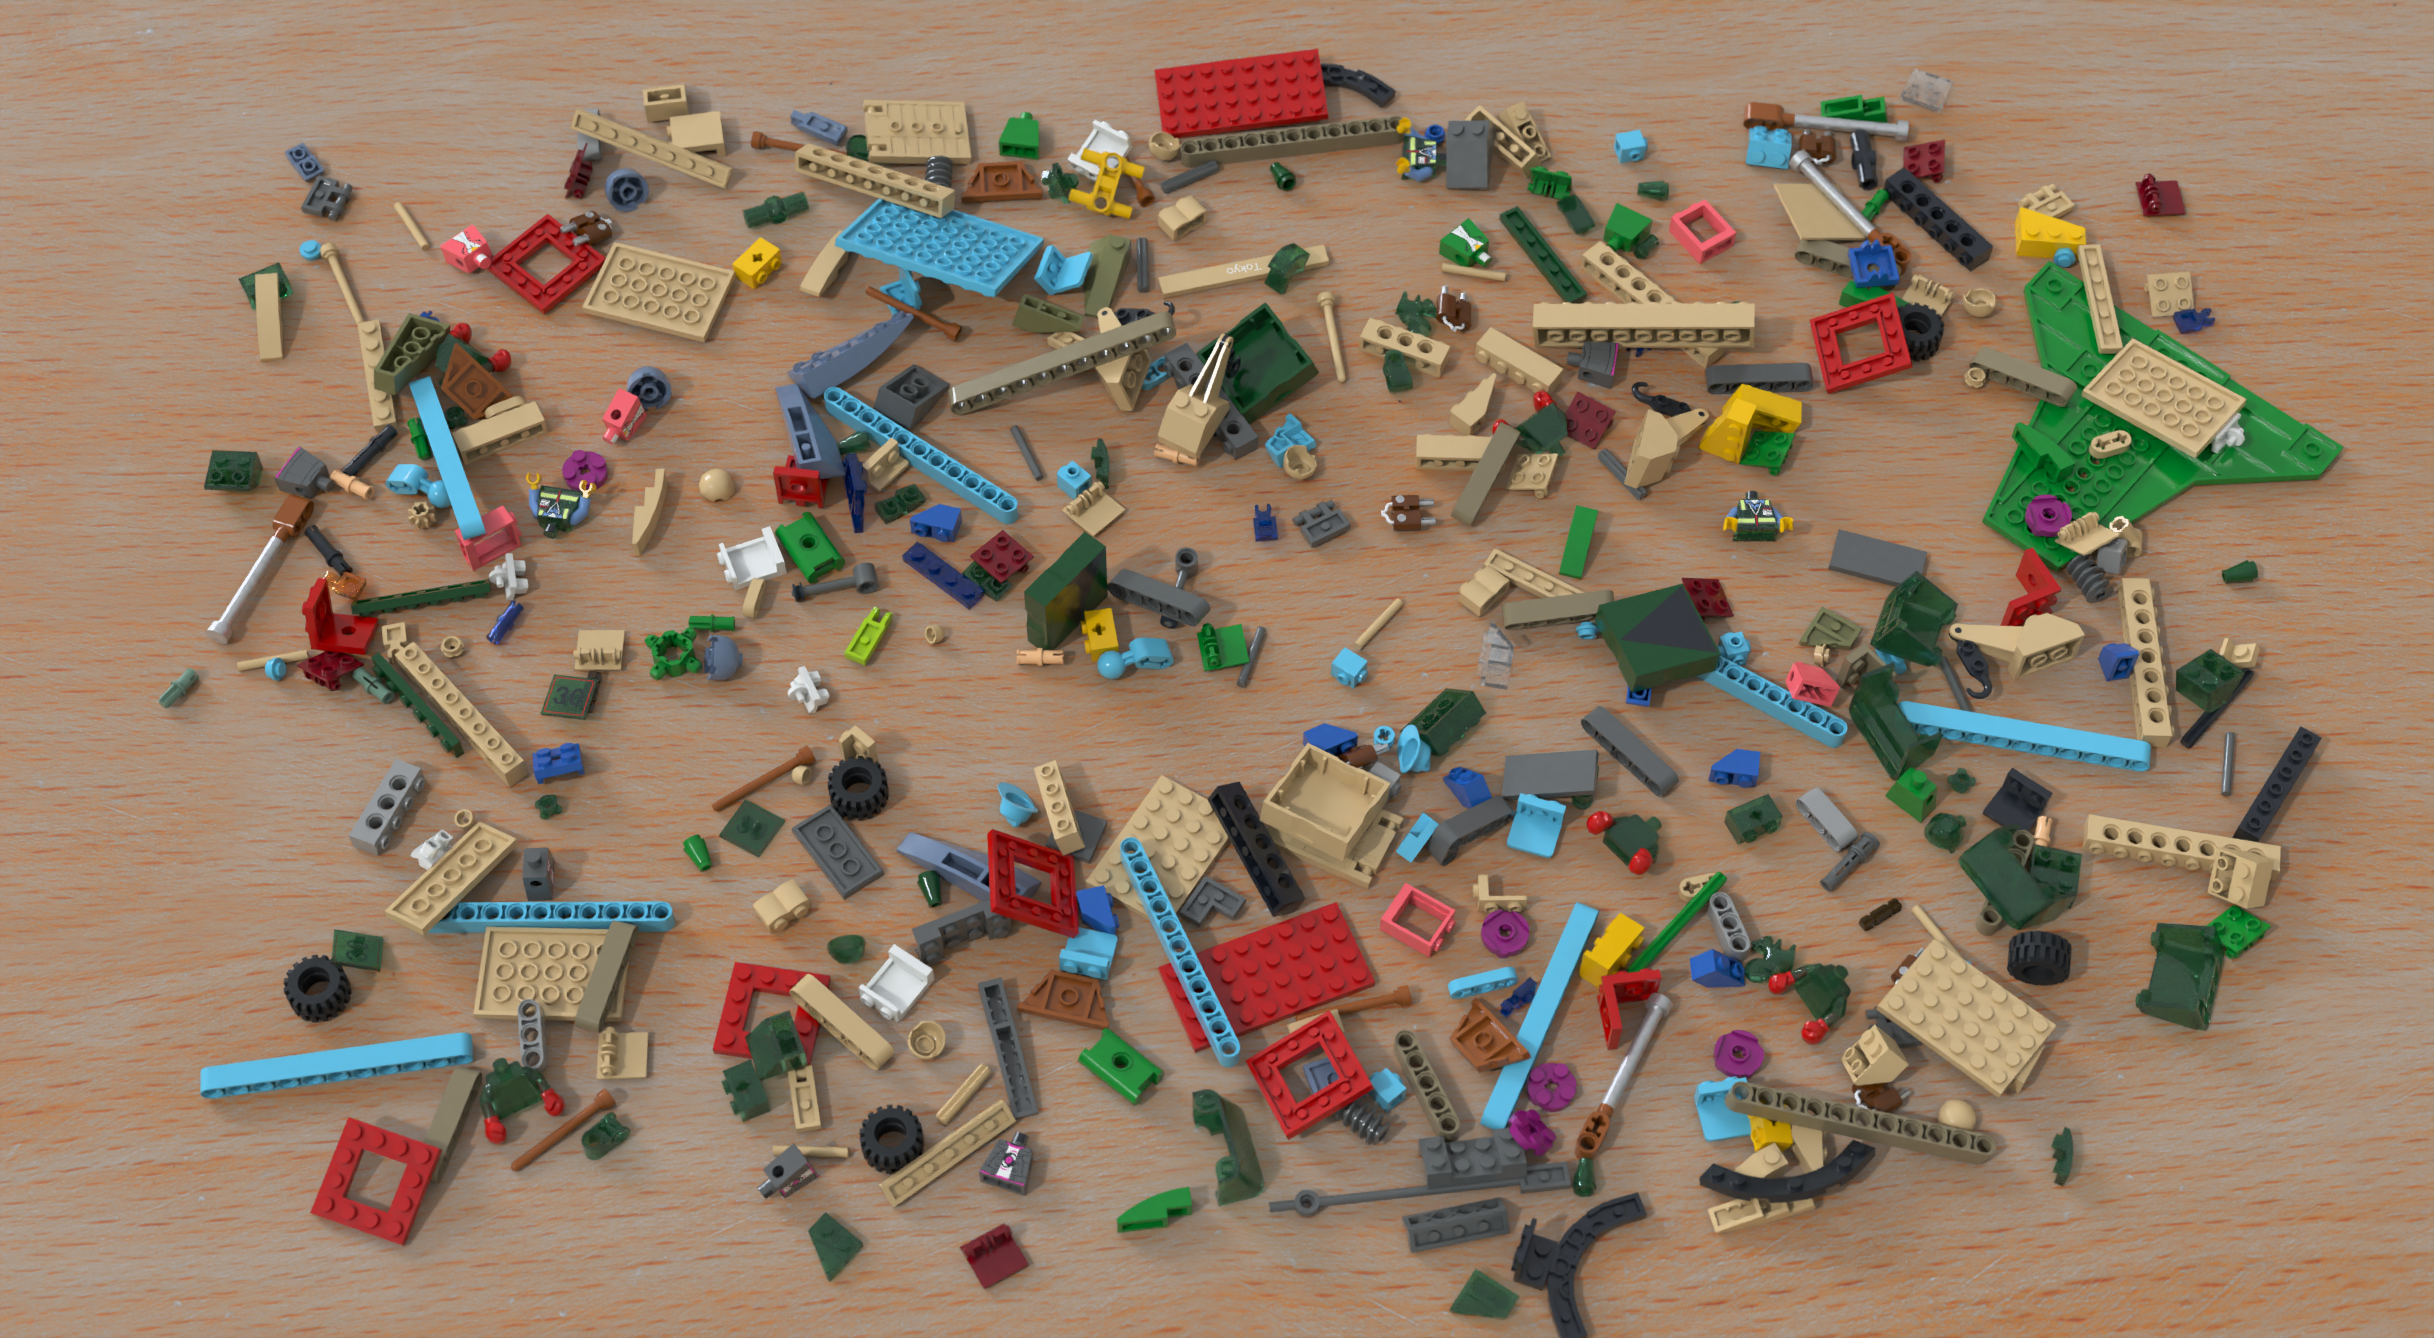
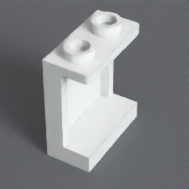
M1094 120L1092 123L1094 130L1077 155L1071 153L1067 160L1072 170L1096 182L1100 168H1098V165L1080 160L1083 149L1086 148L1099 153L1105 151L1113 152L1126 157L1132 149V144L1127 133L1112 129L1104 121L1100 123ZM1110 158L1107 160V165L1114 169L1118 167V162L1116 159Z
M770 526L762 529L763 537L726 549L723 543L719 544L720 552L717 553L721 566L725 565L727 569L724 571L728 584L732 583L735 591L750 586L753 578L769 580L787 574L784 559Z
M894 944L888 951L889 959L866 986L861 984L858 989L862 1003L868 1007L873 1006L878 1009L880 1014L887 1020L893 1019L899 1023L934 981V974L932 968Z

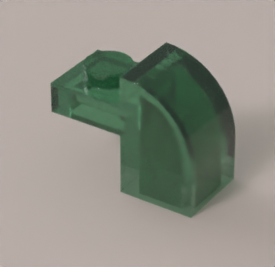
M1295 243L1282 247L1268 265L1270 271L1265 284L1280 295L1284 294L1293 275L1303 272L1310 254Z

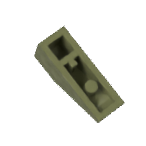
M1024 293L1012 325L1032 333L1079 332L1085 316Z

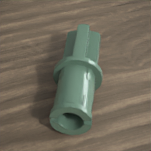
M187 668L176 681L170 683L171 686L159 697V704L164 708H169L181 695H186V690L199 679V675L193 669Z

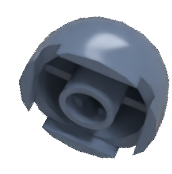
M629 168L617 169L612 172L607 178L604 187L605 195L610 204L618 211L623 212L638 209L636 206L640 205L641 202L644 203L649 193L648 184L643 176L634 169Z
M644 366L638 368L630 375L627 381V392L638 396L644 410L649 411L648 407L656 406V409H659L668 403L671 398V384L663 371L653 366Z
M710 635L707 641L711 642L710 648L706 647L704 657V672H709V676L706 679L714 681L727 680L736 673L737 667L742 666L743 654L739 653L737 644L731 638L721 635Z

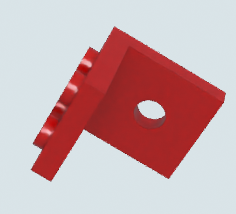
M788 455L785 467H774L773 476L779 504H783L784 500H793L796 502V506L805 507L806 502L817 503L818 508L823 509L830 478L821 479L820 472L816 470L798 469L792 455Z
M2032 547L2025 550L2016 573V577L2028 594L2009 601L2000 626L2023 627L2026 620L2032 615L2052 614L2053 611L2050 606L2055 605L2058 600L2055 594L2061 592L2062 589Z
M326 578L317 579L314 587L310 588L307 601L302 605V614L306 618L305 631L309 635L311 649L366 655L379 626L378 618L333 613Z
M1646 968L1632 973L1620 971L1614 975L1601 976L1602 984L1599 985L1600 995H1597V1002L1607 1050L1617 1049L1622 1032L1617 1004L1648 1001L1652 993H1658L1661 982L1660 969L1652 970Z

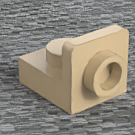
M2224 638L2219 654L2229 669L2255 667L2260 648L2256 643L2234 645L2230 638Z

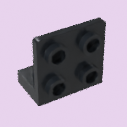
M2012 768L2008 772L2002 787L1983 810V815L2013 834L2018 830L2029 831L2048 806L2053 793Z
M1532 1218L1531 1224H1525L1519 1247H1517L1513 1258L1511 1271L1515 1272L1514 1282L1543 1291L1558 1242L1534 1234L1537 1219Z

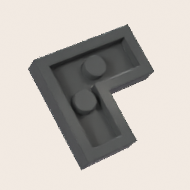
M1205 876L1180 910V916L1198 927H1201L1212 910L1233 921L1245 905L1246 898Z

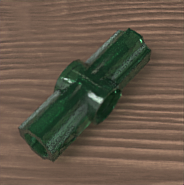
M800 192L784 198L779 196L768 197L764 204L743 210L742 212L747 227L751 228L770 221L773 224H781L787 220L789 215L809 210V204L805 193Z

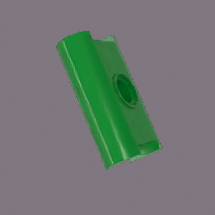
M811 512L802 513L803 518L784 527L781 524L776 529L775 535L807 581L814 584L818 582L817 578L835 568L837 571L841 570L845 565V560Z
M1109 1028L1102 1030L1101 1039L1090 1050L1085 1048L1078 1057L1080 1064L1134 1106L1141 1102V1094L1152 1083L1158 1085L1164 1076L1162 1069ZM1117 1065H1124V1066H1126V1067H1125V1068H1118V1067H1116V1066H1117Z

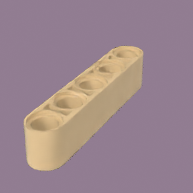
M807 974L789 991L797 1004L871 1069L877 1071L895 1053L893 1047L814 976Z

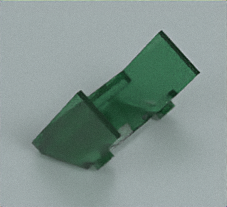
M1892 662L1861 675L1849 705V714L1889 777L1896 781L1910 767L1916 769L1935 754L1943 735L1939 732L1931 736L1927 734L1918 736L1896 703L1900 690L1898 685L1891 680L1896 666Z
M2018 823L1996 828L1967 849L1959 857L1958 862L2006 923L2016 930H2022L2055 920L2078 895L2076 892L2060 895L2057 887L2053 884H2038L2009 850L2014 845L2013 834L2020 828Z

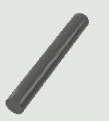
M1017 425L1012 426L1010 431L1035 480H1042L1044 476Z
M1257 627L1248 651L1250 663L1243 665L1237 681L1239 687L1244 688L1246 686L1266 632L1264 627Z
M1947 657L1939 658L1940 667L1960 709L1972 712Z
M2233 732L2225 734L2222 796L2231 795L2235 734Z

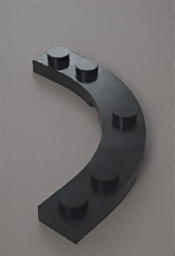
M1320 64L1324 85L1340 86L1356 91L1381 108L1396 95L1394 89L1362 70L1358 69L1356 72L1345 69L1344 65Z
M1852 1140L1835 1159L1823 1167L1806 1174L1787 1178L1752 1177L1713 1163L1699 1177L1700 1185L1732 1198L1751 1201L1752 1198L1768 1199L1769 1203L1805 1200L1826 1193V1189L1837 1184L1842 1186L1854 1178L1876 1156L1875 1147Z
M1638 1192L1612 1199L1590 1209L1586 1215L1570 1226L1557 1245L1549 1269L1547 1293L1550 1313L1559 1338H1587L1588 1335L1578 1312L1574 1296L1576 1268L1587 1248L1601 1235L1616 1227L1646 1218L1647 1213Z

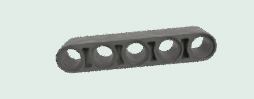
M1808 363L1714 365L1705 370L1707 391L1715 395L1734 394L1741 384L1750 385L1772 393L1805 392L1814 387L1812 370Z
M1121 569L1107 584L1108 591L1114 597L1192 627L1197 626L1210 611V605L1204 598L1128 569Z
M1597 706L1581 719L1583 729L1656 796L1662 797L1679 782V778L1673 769L1604 707Z

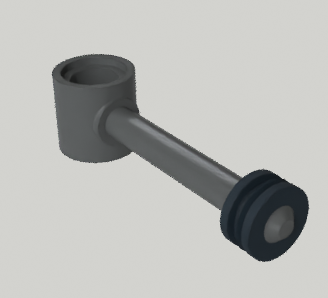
M1181 548L1175 555V570L1178 574L1175 584L1176 588L1183 590L1186 579L1193 577L1198 571V554L1192 548ZM1163 615L1160 619V624L1170 629L1177 628L1179 623Z
M860 563L853 568L852 577L802 587L801 583L797 586L792 584L793 590L791 592L796 602H798V599L804 601V596L854 585H856L858 593L870 594L879 588L875 566L872 563Z

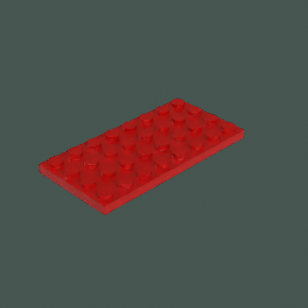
M1318 49L1154 69L1162 132L1171 134L1174 138L1328 119Z
M1337 902L1195 953L1236 1037L1375 986L1372 974ZM1171 963L1158 967V972L1194 1052L1197 1053L1210 1048L1211 1045ZM1188 968V969H1185L1184 971L1187 972V973H1191V972H1193L1194 970ZM1198 988L1194 992L1202 993L1204 990ZM1205 1009L1204 1012L1213 1013L1214 1010ZM1216 1029L1213 1031L1216 1034L1224 1033V1031L1221 1029Z

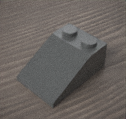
M1489 120L1448 122L1446 138L1447 189H1488L1495 130Z
M913 364L879 387L874 409L885 417L898 422L901 426L911 429L924 419L948 390L950 384Z

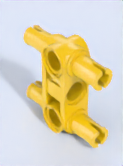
M1084 148L1080 160L1098 165V168H1100L1094 189L1090 194L1071 189L1068 200L1084 205L1088 210L1096 214L1106 216L1113 214L1129 219L1133 207L1117 203L1113 199L1119 178L1124 173L1141 179L1145 167L1128 162L1125 157L1117 153L1107 151L1099 153ZM1110 158L1116 159L1118 167L1110 168L1107 165V160ZM1103 199L1106 202V207L1098 209L1095 206V200Z

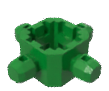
M688 627L680 634L671 630L665 631L661 637L649 634L645 638V644L651 649L654 666L650 670V676L656 681L661 680L666 673L672 677H679L686 670L691 673H699L702 669V663L695 658L692 643L696 639L697 633L693 628ZM679 646V649L684 651L680 655V660L676 659L675 661L670 660L668 662L667 658L664 657V654L667 652L666 648L671 649L672 647L676 648Z

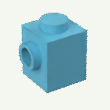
M1640 130L1616 134L1614 150L1619 163L1644 159L1648 143L1647 139L1643 138Z
M1074 461L1062 466L1057 472V486L1072 499H1076L1079 494H1082L1084 490L1092 485L1091 475Z
M1344 647L1332 662L1331 675L1337 678L1341 684L1348 685L1354 689L1359 682L1363 683L1368 675V661Z
M1385 1068L1382 1072H1375L1369 1078L1375 1089L1368 1092V1094L1386 1113L1405 1099L1406 1087L1396 1073H1391Z

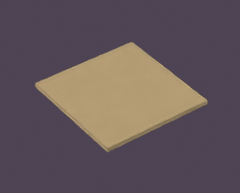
M1814 184L1773 185L1801 240L1866 239L1865 235ZM1833 184L1841 192L1838 184Z

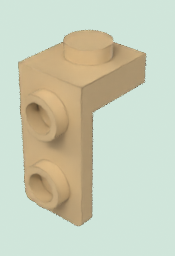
M1478 875L1477 884L1472 886L1473 898H1477L1478 911L1492 913L1496 910H1504L1510 913L1511 911L1519 913L1526 910L1527 896H1489L1488 875Z

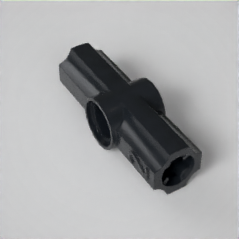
M1857 130L1850 135L1852 169L1856 170L1859 187L1863 188V190H1871L1877 187L1878 184L1875 168L1876 152L1871 149L1869 134L1864 130Z

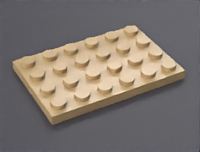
M614 242L582 306L583 313L705 343L736 277L735 271Z
M2133 338L2082 391V397L2195 459L2245 406L2247 400Z
M1161 775L1088 877L1086 886L1094 888L1104 885L1106 893H1111L1114 902L1149 920L1120 858L1121 842L1126 838L1133 837L1141 842L1176 915H1178L1230 839L1206 798ZM1128 851L1126 853L1134 854L1135 851ZM1138 870V871H1136V872L1141 874V873H1144V872H1146V871H1144V870ZM1149 889V890H1146L1145 892H1147V893H1153V892H1155V891L1152 890V889ZM1163 909L1155 910V912L1162 913L1165 911Z
M486 927L473 1012L474 1018L518 1020L517 1011L519 1004L523 1000L533 999L543 1008L545 1020L575 1021L578 1008L609 929ZM629 961L606 1021L622 1022ZM529 1007L526 1011V1017L534 1016L536 1007Z
M1935 939L1878 1004L1876 1009L1998 1098L2057 1026Z

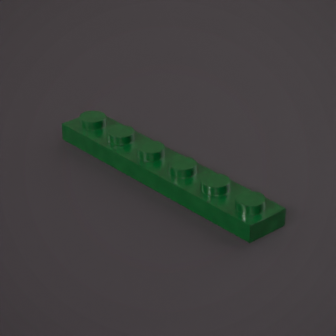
M1518 206L1500 214L1499 220L1564 302L1577 304L1587 299L1586 291Z
M489 579L355 600L351 604L352 614L359 613V616H368L373 614V611L382 610L383 613L395 611L396 607L405 606V609L418 607L420 603L428 602V605H436L442 603L441 600L444 599L460 601L465 599L464 596L469 595L479 598L487 596V592H491L492 585Z
M379 652L372 656L371 659L374 664L372 670L379 679L383 677L387 681L385 684L388 689L393 693L397 692L399 694V700L404 707H410L416 720L427 725L426 729L433 738L438 737L440 739V745L446 753L451 752L456 758L464 754L458 738Z

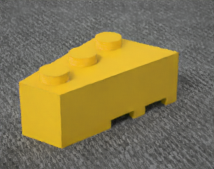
M2023 207L2019 208L2015 221L2016 256L2053 259L2058 249L2069 248L2075 254V260H2079L2078 246L2086 245L2084 227Z
M1741 384L1722 407L1723 414L1724 410L1735 398L1757 405L1752 428H1762L1763 431L1793 433L1801 424V401L1754 388L1750 385Z
M1735 398L1724 410L1723 414L1717 417L1714 423L1706 429L1698 449L1739 464L1749 442L1757 405Z
M1620 912L1605 929L1603 937L1601 939L1598 937L1595 940L1594 944L1596 946L1591 952L1587 950L1583 954L1579 976L1599 988V985L1602 984L1601 976L1614 975L1621 966L1625 968L1632 958V955H1630L1634 949L1639 950L1645 940L1643 937L1645 927Z

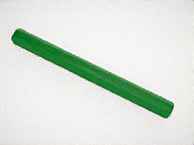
M1717 872L1635 959L1626 972H1639L1642 969H1646L1711 899V896L1726 883V876L1721 872Z

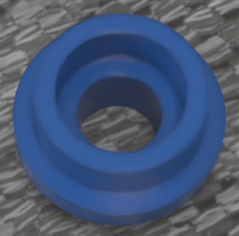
M1433 124L1426 129L1425 137L1435 141L1436 144H1440L1445 140L1446 134L1440 125Z

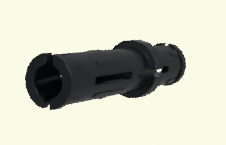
M387 424L379 434L369 440L370 442L341 471L350 477L356 476L379 452H383L386 449L385 446L398 435L397 430L390 424Z
M311 525L312 529L308 527L304 534L324 556L326 564L329 567H333L342 579L346 578L343 572L349 577L353 573V569L343 559V554L331 545L316 525Z

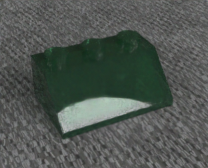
M1446 688L1404 728L1411 724L1416 726L1420 739L1431 747V755L1442 756L1449 751V747L1464 737V733L1480 722V718L1486 714V711L1473 691Z

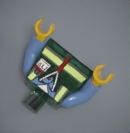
M1403 117L1398 121L1400 125L1397 126L1398 133L1403 134L1405 132L1403 136L1402 157L1396 162V166H1399L1397 172L1402 174L1401 180L1413 179L1416 182H1420L1434 177L1436 165L1446 166V153H1437V142L1420 135L1411 127V121Z
M531 473L526 475L527 482L531 484L529 489V506L533 517L538 520L540 527L545 528L543 534L547 538L555 539L558 531H572L575 525L588 516L592 499L590 494L596 490L594 483L591 482L590 488L586 490L587 481H581L579 484L581 491L544 485L538 488V484L542 481L541 475L537 473V480L535 482L531 481Z
M1748 491L1745 493V499L1738 500L1737 507L1731 508L1725 517L1723 531H1726V529L1733 530V541L1775 542L1779 529L1780 532H1784L1785 529L1793 531V519L1783 517L1776 508L1772 507L1770 500L1759 499L1758 492Z

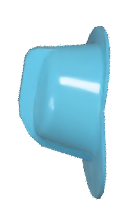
M1408 725L1402 731L1397 745L1400 771L1403 774L1408 771L1416 773L1429 771L1431 747L1420 739L1416 726Z
M1004 782L998 784L997 788L1002 796L1000 813L1006 817V820L1013 827H1018L1020 823H1026L1032 813L1039 811L1034 806L1030 797L1020 788Z

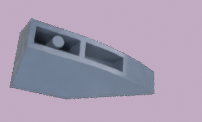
M898 312L891 316L892 319L874 325L873 328L825 352L818 351L812 354V359L807 362L801 361L792 366L793 369L787 373L793 382L798 384L806 397L816 398L828 388L835 387L873 362L898 338L914 316L911 313Z
M798 384L775 387L796 467L798 469L819 471L821 479L845 475L836 440Z
M909 832L896 849L898 853L927 870H935L941 878L979 900L985 901L990 899L988 855ZM1014 866L1016 894L1031 899L1042 882Z

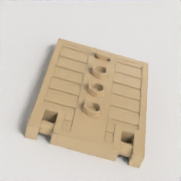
M864 100L863 112H865L864 122L869 163L926 164L931 157L946 156L953 161V164L970 165L971 152L964 102Z
M1381 809L1344 862L1272 826L1268 832L1279 851L1369 889L1372 883L1370 875L1377 874L1396 838L1395 828L1400 830L1403 824V817ZM1381 822L1386 824V827L1381 826ZM1357 867L1363 869L1362 872L1357 871Z

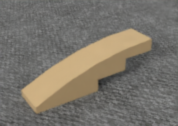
M839 230L821 251L801 283L800 291L819 297L838 278V270L848 261L849 253L835 246L836 238L843 231Z
M277 273L255 275L260 360L283 359V322L281 320L279 277Z
M656 469L655 486L645 487L644 506H635L632 539L635 556L641 555L660 519L668 482L665 469Z
M1752 1198L1751 1201L1736 1199L1710 1208L1708 1212L1715 1233L1718 1234L1773 1222L1815 1209L1816 1207L1812 1198L1785 1203H1769L1768 1199Z

